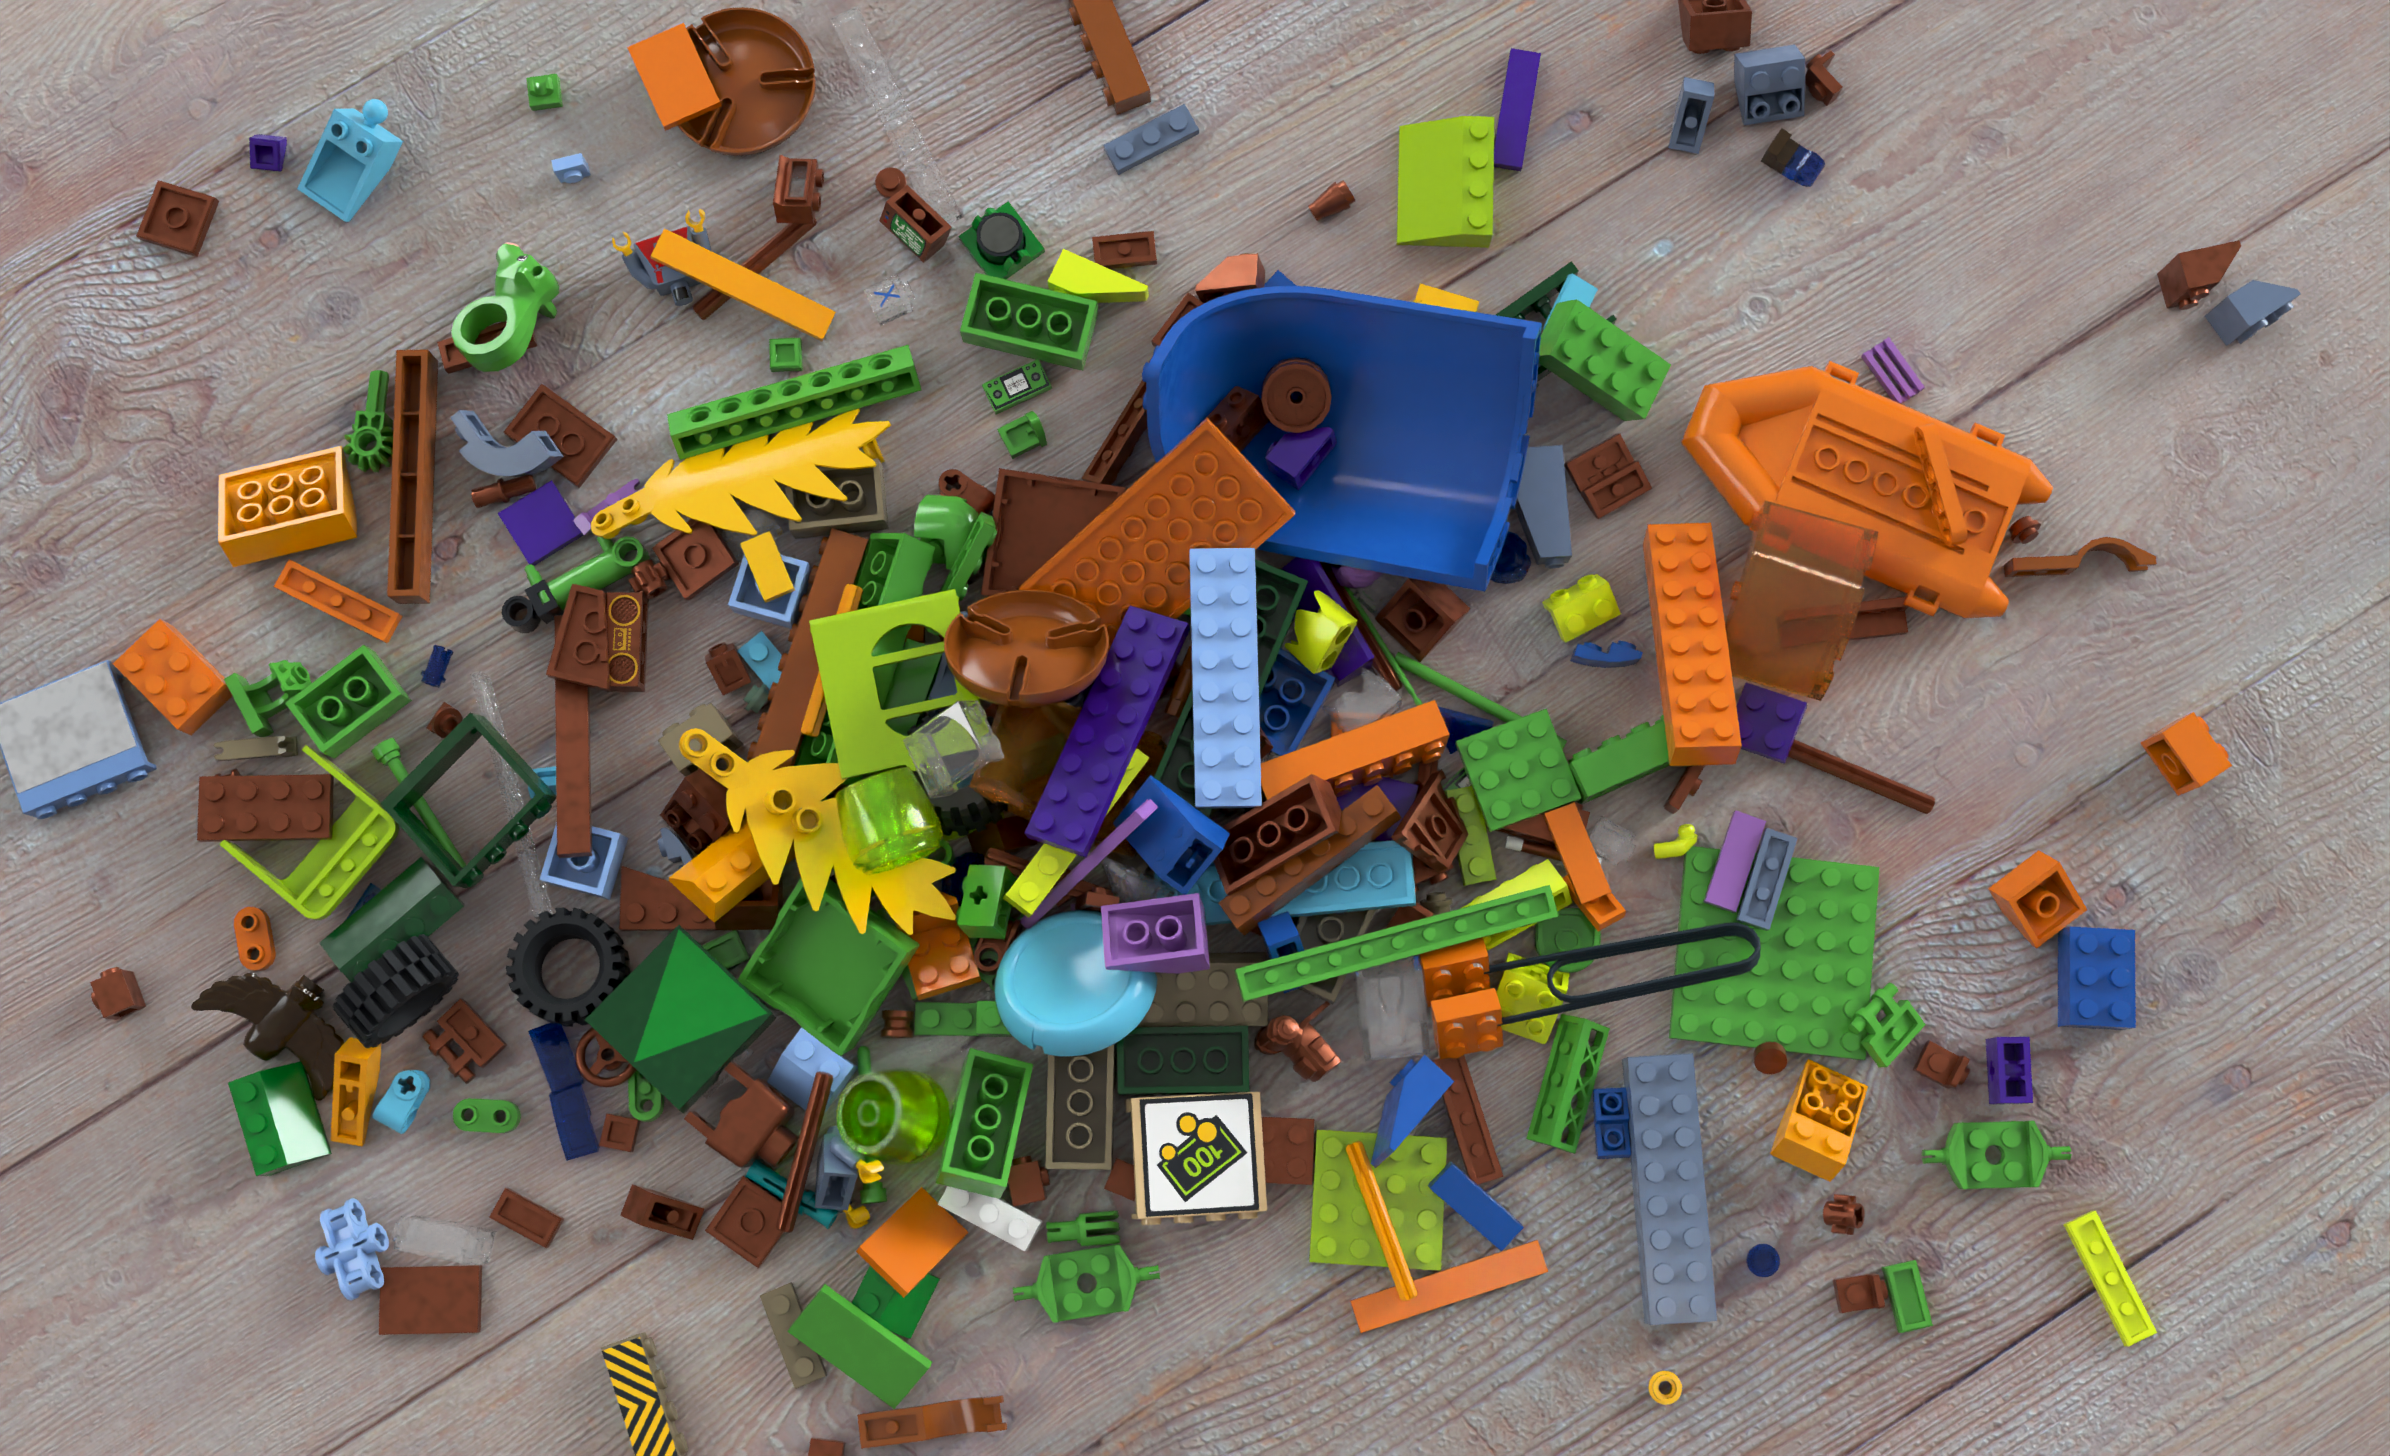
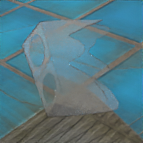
M1373 666L1372 668L1377 675L1362 668L1361 674L1365 681L1362 693L1343 692L1342 697L1335 699L1336 707L1321 706L1322 710L1343 733L1395 714L1402 706L1403 698Z

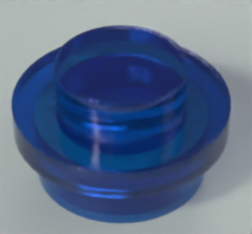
M1757 1244L1748 1251L1746 1263L1754 1275L1769 1277L1778 1270L1780 1257L1772 1246Z

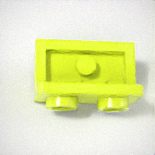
M1598 574L1586 575L1580 578L1577 584L1568 589H1560L1553 592L1550 598L1542 602L1544 608L1551 613L1560 638L1565 643L1621 615L1609 582Z

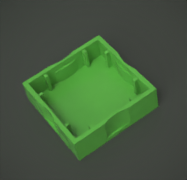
M800 878L778 913V918L772 931L759 944L737 980L773 1008L779 1009L791 1016L804 1030L841 1057L855 1048L920 944L870 908L866 932L860 934L848 913L838 885L830 879L828 880L819 910L813 911Z

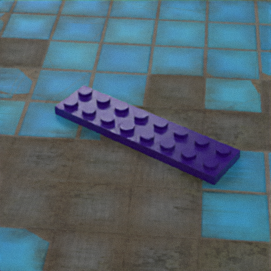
M1129 606L1108 651L1105 665L1094 681L1025 830V835L1028 838L1087 858L1190 631V626L1187 622Z

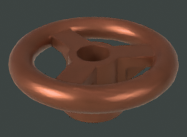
M593 1027L579 1040L575 1053L576 1065L582 1077L589 1083L599 1087H614L626 1082L636 1072V1069ZM596 1037L600 1050L597 1053V1061L589 1069L585 1060V1052L590 1041ZM614 1051L613 1059L605 1061V1053ZM624 1062L629 1063L626 1069L617 1076L609 1078L598 1076L603 1069L615 1071Z

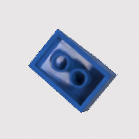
M1426 1055L1417 1063L1411 1059L1389 1082L1393 1088L1385 1098L1371 1164L1375 1168L1397 1149L1454 1082Z

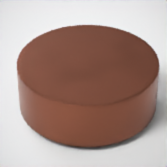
M1765 1042L1754 1050L1755 1067L1764 1074L1779 1073L1787 1065L1786 1050L1779 1043Z

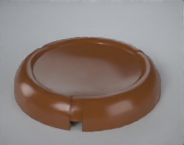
M744 7L715 11L701 18L703 24L694 28L692 24L686 29L722 106L678 125L679 129L699 146L705 147L712 152L729 156H748L762 153L790 138L806 119L813 103L816 88L813 59L808 46L799 33L790 24L771 13Z
M1043 590L1008 591L981 599L967 607L968 616L966 618L963 614L959 613L953 619L944 638V652L948 667L956 680L965 689L987 702L1006 707L1019 706L1021 708L1048 706L1079 694L1101 672L1105 665L1109 648V635L1106 625H1100V616L1092 608L1070 596Z

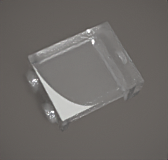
M977 700L957 701L903 740L930 798L951 796L959 790L957 784L987 763L997 762L1004 758L1000 748V741L993 733L986 719V712Z

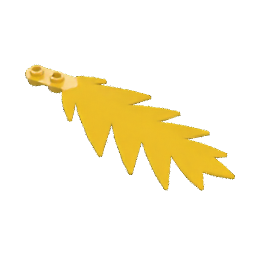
M855 409L834 417L811 433L809 432L814 422L780 431L768 444L769 435L734 444L725 456L726 447L686 458L673 471L672 468L675 461L669 459L648 479L644 485L645 488L599 511L592 519L591 531L598 537L611 539L617 536L622 528L630 524H641L649 514H652L661 523L670 528L691 534L693 530L678 514L679 512L690 519L723 530L752 536L757 535V531L732 496L750 506L776 516L800 522L802 520L801 516L776 482L822 498L846 501L847 497L816 466L850 470L876 467V462L860 451L859 448L873 441L889 428L891 424L889 421L853 424L860 412L859 409Z
M694 728L683 733L679 740L681 754L728 789L726 792L727 815L735 833L740 831L745 810L747 823L759 858L774 885L779 883L793 842L797 866L812 910H819L833 867L848 913L860 934L866 932L872 889L891 919L907 935L913 934V910L931 917L951 921L956 919V915L946 899L932 884L955 873L956 869L933 859L894 855L938 828L936 823L904 822L861 827L899 796L900 792L898 790L871 791L843 795L821 801L847 780H842L839 763L787 766L773 770L792 757L795 751H773L761 754L747 763L701 729ZM692 739L700 742L699 751L690 749L689 743ZM718 759L726 761V770L721 771L716 767Z

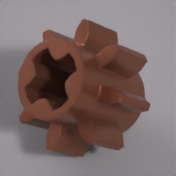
M645 560L632 568L631 572L634 577L628 581L635 593H643L647 599H652L667 590L668 587L665 581L669 580L670 576L661 562L655 565L652 560Z
M1834 1194V1201L1829 1200L1825 1203L1823 1219L1826 1225L1832 1226V1233L1853 1235L1854 1228H1861L1865 1217L1862 1204L1856 1203V1196Z

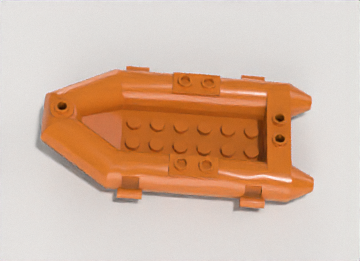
M1832 361L1827 363L1824 371L1808 366L1704 386L1681 444L1745 526L1759 531L1756 542L1784 554L1788 551L1789 546L1792 545L1905 593L1904 605L1932 617L1938 608L1963 619L2001 617L2004 614L2009 599L1991 579L1989 574L2016 505L2046 503L2053 490L2052 484L2030 458L2002 447L2005 438L2004 434L1976 422L1973 424L1970 433L1856 385L1859 373ZM1830 375H1832V376H1834V377H1837V378H1839V379H1841V380H1844V381H1846V382H1848V383H1845V382L1840 381V380H1838V379H1836V378H1833V377H1831ZM1934 423L1938 428L1967 527L1968 537L1965 543L1947 546L1942 538L1915 444L1914 430L1918 426ZM1977 437L1980 438V439H1983V440H1985V441H1987V442H1990V443L1994 444V446L1991 445V444H1989V443H1986V442H1984V441H1982V440L1977 439Z

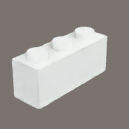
M947 1186L938 1203L939 1206L1023 1251H1028L1043 1222L1018 1207H1013L1012 1204L1001 1198L997 1199Z

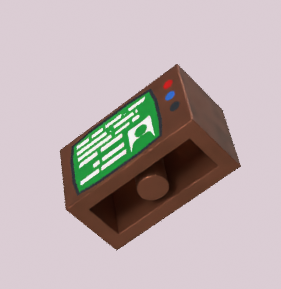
M908 185L886 201L879 220L923 263L944 247L952 228Z

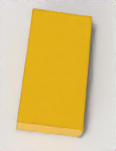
M770 531L740 543L765 603L795 591Z

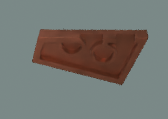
M572 584L546 675L548 677L610 692L606 594L604 591Z
M621 866L619 930L673 931L680 925L685 931H718L716 930L715 922L706 916L670 881Z

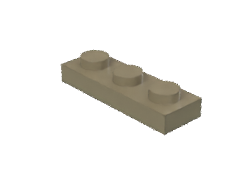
M788 1283L760 1295L794 1388L797 1389L827 1376L821 1356L787 1332L803 1311L793 1283Z

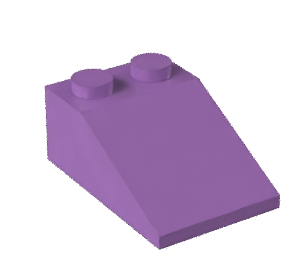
M1199 893L1101 906L1106 970L1178 974L1210 969L1205 908Z

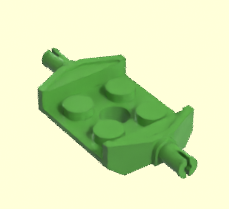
M2034 1121L1962 1122L1953 1124L1948 1133L1945 1148H1941V1150H1922V1156H1932V1158H1922L1923 1164L1942 1163V1165H1946L1958 1189L2039 1187L2048 1162L2051 1160H2071L2072 1154H2061V1152H2071L2070 1146L2050 1147L2047 1145ZM1991 1145L1997 1147L2001 1152V1159L1994 1165L1990 1164L1985 1157V1152Z
M1120 1244L1046 1255L1043 1257L1036 1283L1029 1286L1013 1287V1294L1024 1293L1015 1295L1014 1301L1038 1299L1053 1323L1122 1311L1126 1312L1130 1309L1136 1285L1140 1281L1160 1279V1273L1149 1274V1272L1159 1271L1158 1265L1140 1269L1134 1267ZM1084 1273H1090L1096 1278L1097 1285L1092 1292H1083L1078 1287V1279Z

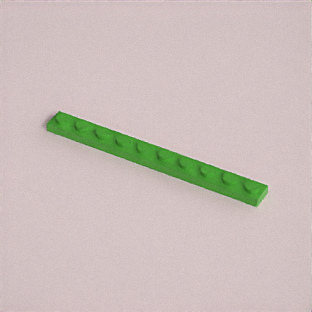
M1550 885L1237 968L1234 972L1242 1001L1245 1002L1559 917Z

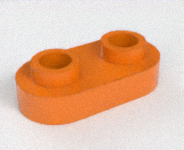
M245 907L236 914L234 919L239 958L242 965L247 969L263 971L273 964L276 957L270 918L262 909ZM252 917L254 924L251 928H247L246 920ZM257 948L259 950V957L253 960L251 953Z

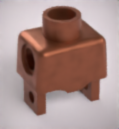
M730 1062L724 1070L743 1084L747 1091L741 1097L728 1102L720 1112V1121L716 1128L695 1111H690L684 1120L708 1138L705 1142L706 1145L736 1166L750 1167L760 1157L775 1169L788 1156L799 1139L797 1135L785 1126L794 1114V1107L765 1079H755L738 1064Z

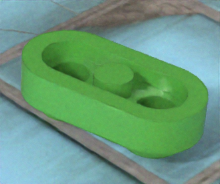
M636 1070L632 1077L628 1079L629 1110L636 1119L642 1122H652L659 1118L663 1112L664 1095ZM651 1100L653 1107L650 1111L645 1112L643 1105L646 1101Z
M468 1098L460 1101L453 1110V1121L463 1131L509 1133L517 1128L521 1120L518 1106L506 1100ZM467 1109H471L474 1113L470 1121H467L464 1117ZM501 1110L506 1113V1119L502 1123L497 1120V1113Z

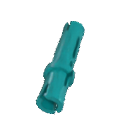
M757 1159L749 1168L746 1178L751 1179L783 1200L788 1179ZM804 1190L798 1214L801 1216L806 1214L829 1229L836 1220L839 1211L815 1208V1192Z

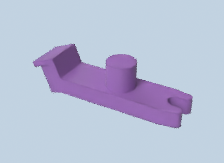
M634 479L628 482L615 493L609 494L605 500L587 513L582 512L573 522L583 535L593 533L591 531V522L594 516L606 507L639 491L635 490V488L640 484V481Z

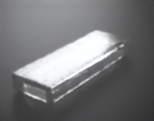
M968 1036L870 1041L871 1074L962 1069L963 1062L969 1051Z

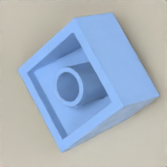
M801 1027L781 1054L767 1082L806 1111L816 1073L826 1072L833 1075V1082L825 1109L826 1112L858 1067L844 1056L840 1057Z

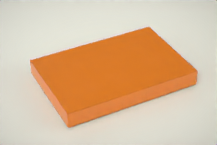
M684 23L627 47L665 131L722 106Z
M921 1187L860 1245L856 1252L904 1298L969 1232L943 1207L939 1206L938 1202Z

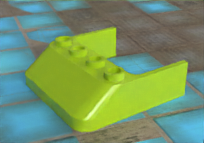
M305 745L302 751L355 794L354 801L333 824L332 839L320 840L289 877L283 880L275 877L237 844L223 840L219 845L305 917L313 920H323L331 915L396 839L399 833V824L376 798L319 751Z

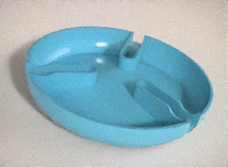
M1092 910L1067 911L1038 921L1034 926L1023 931L1012 942L1005 952L996 973L995 1001L1004 1026L1023 1045L1035 1050L1036 1045L1043 1047L1044 1054L1080 1056L1100 1051L1115 1044L1138 1026L1154 1000L1157 976L1155 972L1106 970L1101 912Z

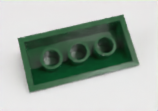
M420 857L324 938L320 945L350 982H353L355 980L354 976L367 969V965L373 960L377 961L381 958L384 952L389 949H395L398 943L402 941L407 942L413 936L418 937L424 934L429 937L463 908L465 904L431 866Z

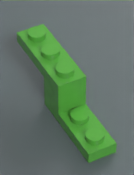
M977 1001V1003L915 1002L914 1035L1012 1037L999 1016L996 1001Z

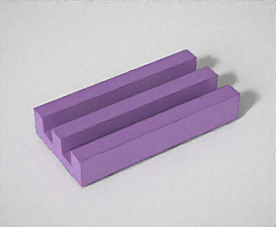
M1889 337L1862 354L1861 358L1893 401L1902 404L1925 388ZM1884 349H1885V351L1888 353V355L1890 356V358L1893 360V362L1895 363V365L1898 367V369L1900 370V372L1903 374V376L1905 377V379L1902 377V375L1899 373V371H1898L1897 368L1894 366V364L1892 363V361L1889 359V357L1887 356V354L1884 352ZM1874 355L1878 356L1883 365L1886 367L1887 372L1890 374L1892 379L1896 381L1901 390L1904 392V395H1900L1898 390L1895 388V386L1892 384L1890 379L1887 377L1885 372L1882 370L1880 365L1873 357Z

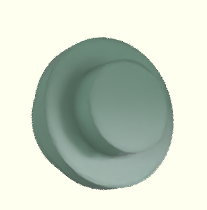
M763 683L760 688L753 685L743 699L748 703L745 707L747 711L751 709L755 713L759 712L768 699L769 691L765 689L767 685Z

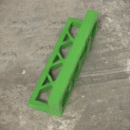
M1561 1014L1526 1139L1569 1153H1576L1610 1028L1585 1018ZM1591 1030H1594L1597 1033L1594 1044L1590 1047L1588 1040ZM1585 1063L1587 1069L1585 1076L1581 1078L1579 1072L1581 1065ZM1576 1094L1578 1101L1576 1108L1572 1110L1571 1101L1572 1097ZM1568 1125L1569 1134L1565 1144L1560 1141L1563 1130Z

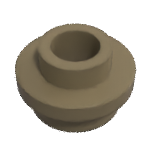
M1445 892L1426 894V899L1420 901V905L1434 913V915L1450 912V905L1453 904L1452 898H1446Z

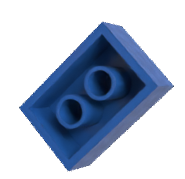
M2067 927L2058 932V1027L2111 1030L2136 1028L2135 930Z

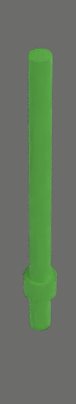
M1397 652L1394 658L1401 668L1506 723L1522 717L1400 652ZM1557 735L1563 749L1567 740Z

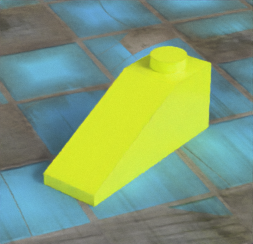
M1065 249L1062 250L1048 279L1049 290L1095 300L1097 303L1147 301L1149 296L1147 285Z

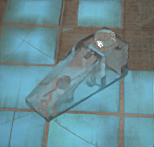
M1107 857L1102 862L1113 896L1120 897L1119 904L1172 897L1174 895L1171 889L1153 875Z

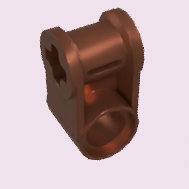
M949 469L941 474L939 478L940 495L967 499L966 503L973 507L979 515L981 512L990 514L994 508L995 495L990 490L977 484L956 469ZM958 482L959 490L953 488L951 491H948V483L954 485Z
M1021 920L1008 921L1005 939L980 938L974 953V961L980 972L985 975H995L1005 952L1018 935ZM987 951H993L998 954L997 963L991 967L982 965L980 961L981 956Z

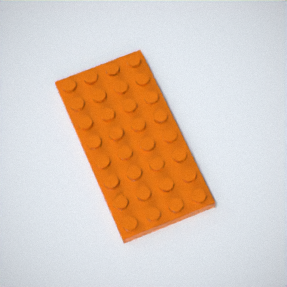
M1206 418L1019 586L1018 590H1043L1060 593L1077 599L1092 608L1100 616V625H1106L1109 635V651L1130 605L1177 619L1190 608V549L1255 548L1256 550L1295 515V510L1223 433Z

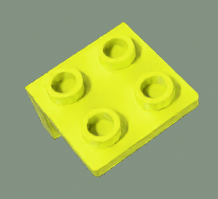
M1508 952L1505 962L1526 958ZM1540 963L1503 970L1502 978L1496 990L1501 1006L1502 1018L1562 1005L1563 1001L1555 997L1548 988L1547 974L1550 970L1549 966ZM1556 971L1552 982L1557 990L1566 994L1570 974ZM1558 1014L1501 1025V1028L1504 1031L1546 1044Z

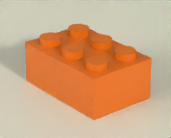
M161 619L151 626L113 663L177 730L191 736L232 697L224 681L225 677L174 626Z

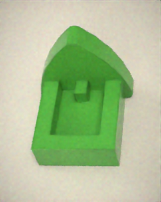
M1033 411L997 429L1012 459L1038 446L1043 447L1047 445L1040 419Z

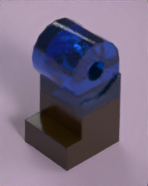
M1781 128L1766 150L1761 162L1786 178L1802 186L1811 187L1825 167L1824 160L1817 153L1807 150L1790 138L1792 135Z

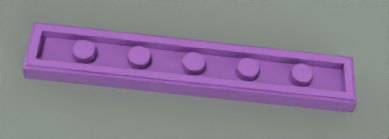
M1147 799L1047 894L1030 918L1024 916L1020 923L1026 929L1031 928L1146 820L1158 806L1151 799Z

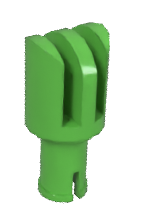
M1118 1210L1080 1213L1075 1221L1046 1222L1048 1243L1077 1240L1078 1243H1081V1246L1121 1243L1119 1235L1088 1237V1235L1118 1232L1120 1230L1118 1222L1087 1223L1117 1219L1119 1217Z

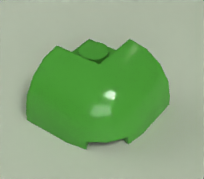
M927 494L920 502L916 512L914 537L920 538L921 541L935 547L932 556L933 563L946 564V569H951L979 514L966 503L967 499L956 496ZM987 546L981 555L983 557L982 563L986 562L987 550L989 548Z

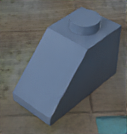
M1684 77L1676 105L1668 148L1699 154L1714 100V83Z

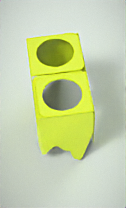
M1319 590L1314 591V595L1321 607L1318 610L1319 613L1301 609L1296 610L1294 629L1298 642L1291 640V643H1285L1284 645L1313 674L1332 668L1358 621L1332 598Z

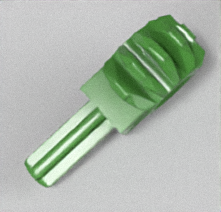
M381 370L371 371L366 411H356L355 424H352V429L355 432L353 435H344L345 439L349 442V444L343 447L344 452L350 455L348 461L352 465H358V468L363 472L371 468L374 472L379 473L380 464L390 467L391 464L388 458L393 455V420L385 413L389 374ZM371 441H377L376 446L372 450L366 451V447Z

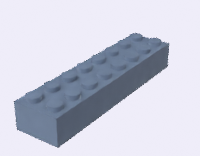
M1693 1053L1623 1058L1624 1088L1626 1087L1629 1110L1630 1161L1644 1323L1662 1325L1717 1321Z

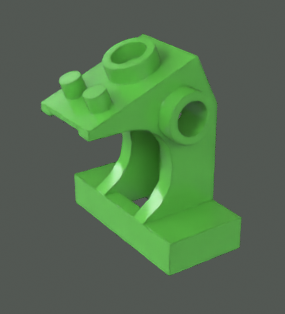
M282 660L277 663H269L272 674L249 685L246 678L237 673L224 678L252 734L259 737H267L274 733L268 718L288 708L285 703L312 683L308 671L302 666L301 662ZM281 684L280 687L285 694L273 702L267 691Z

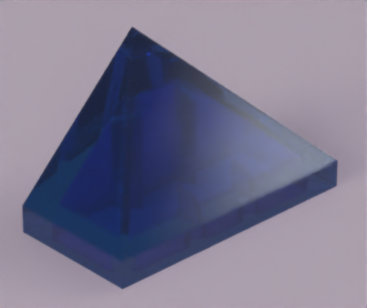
M1438 706L1450 733L1446 744L1450 754L1458 751L1455 745L1457 740L1493 727L1494 721Z

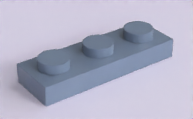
M1183 104L1104 144V151L1117 174L1120 175L1198 135L1199 128L1186 105Z
M1769 828L1764 829L1736 921L1765 931L1770 930L1798 838Z

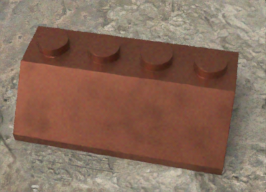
M1311 774L1263 802L1262 806L1251 809L1222 827L1230 835L1223 850L1215 858L1214 864L1227 895H1231L1339 832L1341 808L1329 782Z

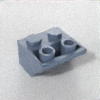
M1795 44L1734 54V83L1744 125L1805 115V57Z
M2252 280L2227 296L2206 314L2205 318L2226 346L2235 340L2242 344L2254 336L2257 331L2263 327L2270 326L2280 319L2282 315L2294 308L2291 302L2301 293L2295 288Z

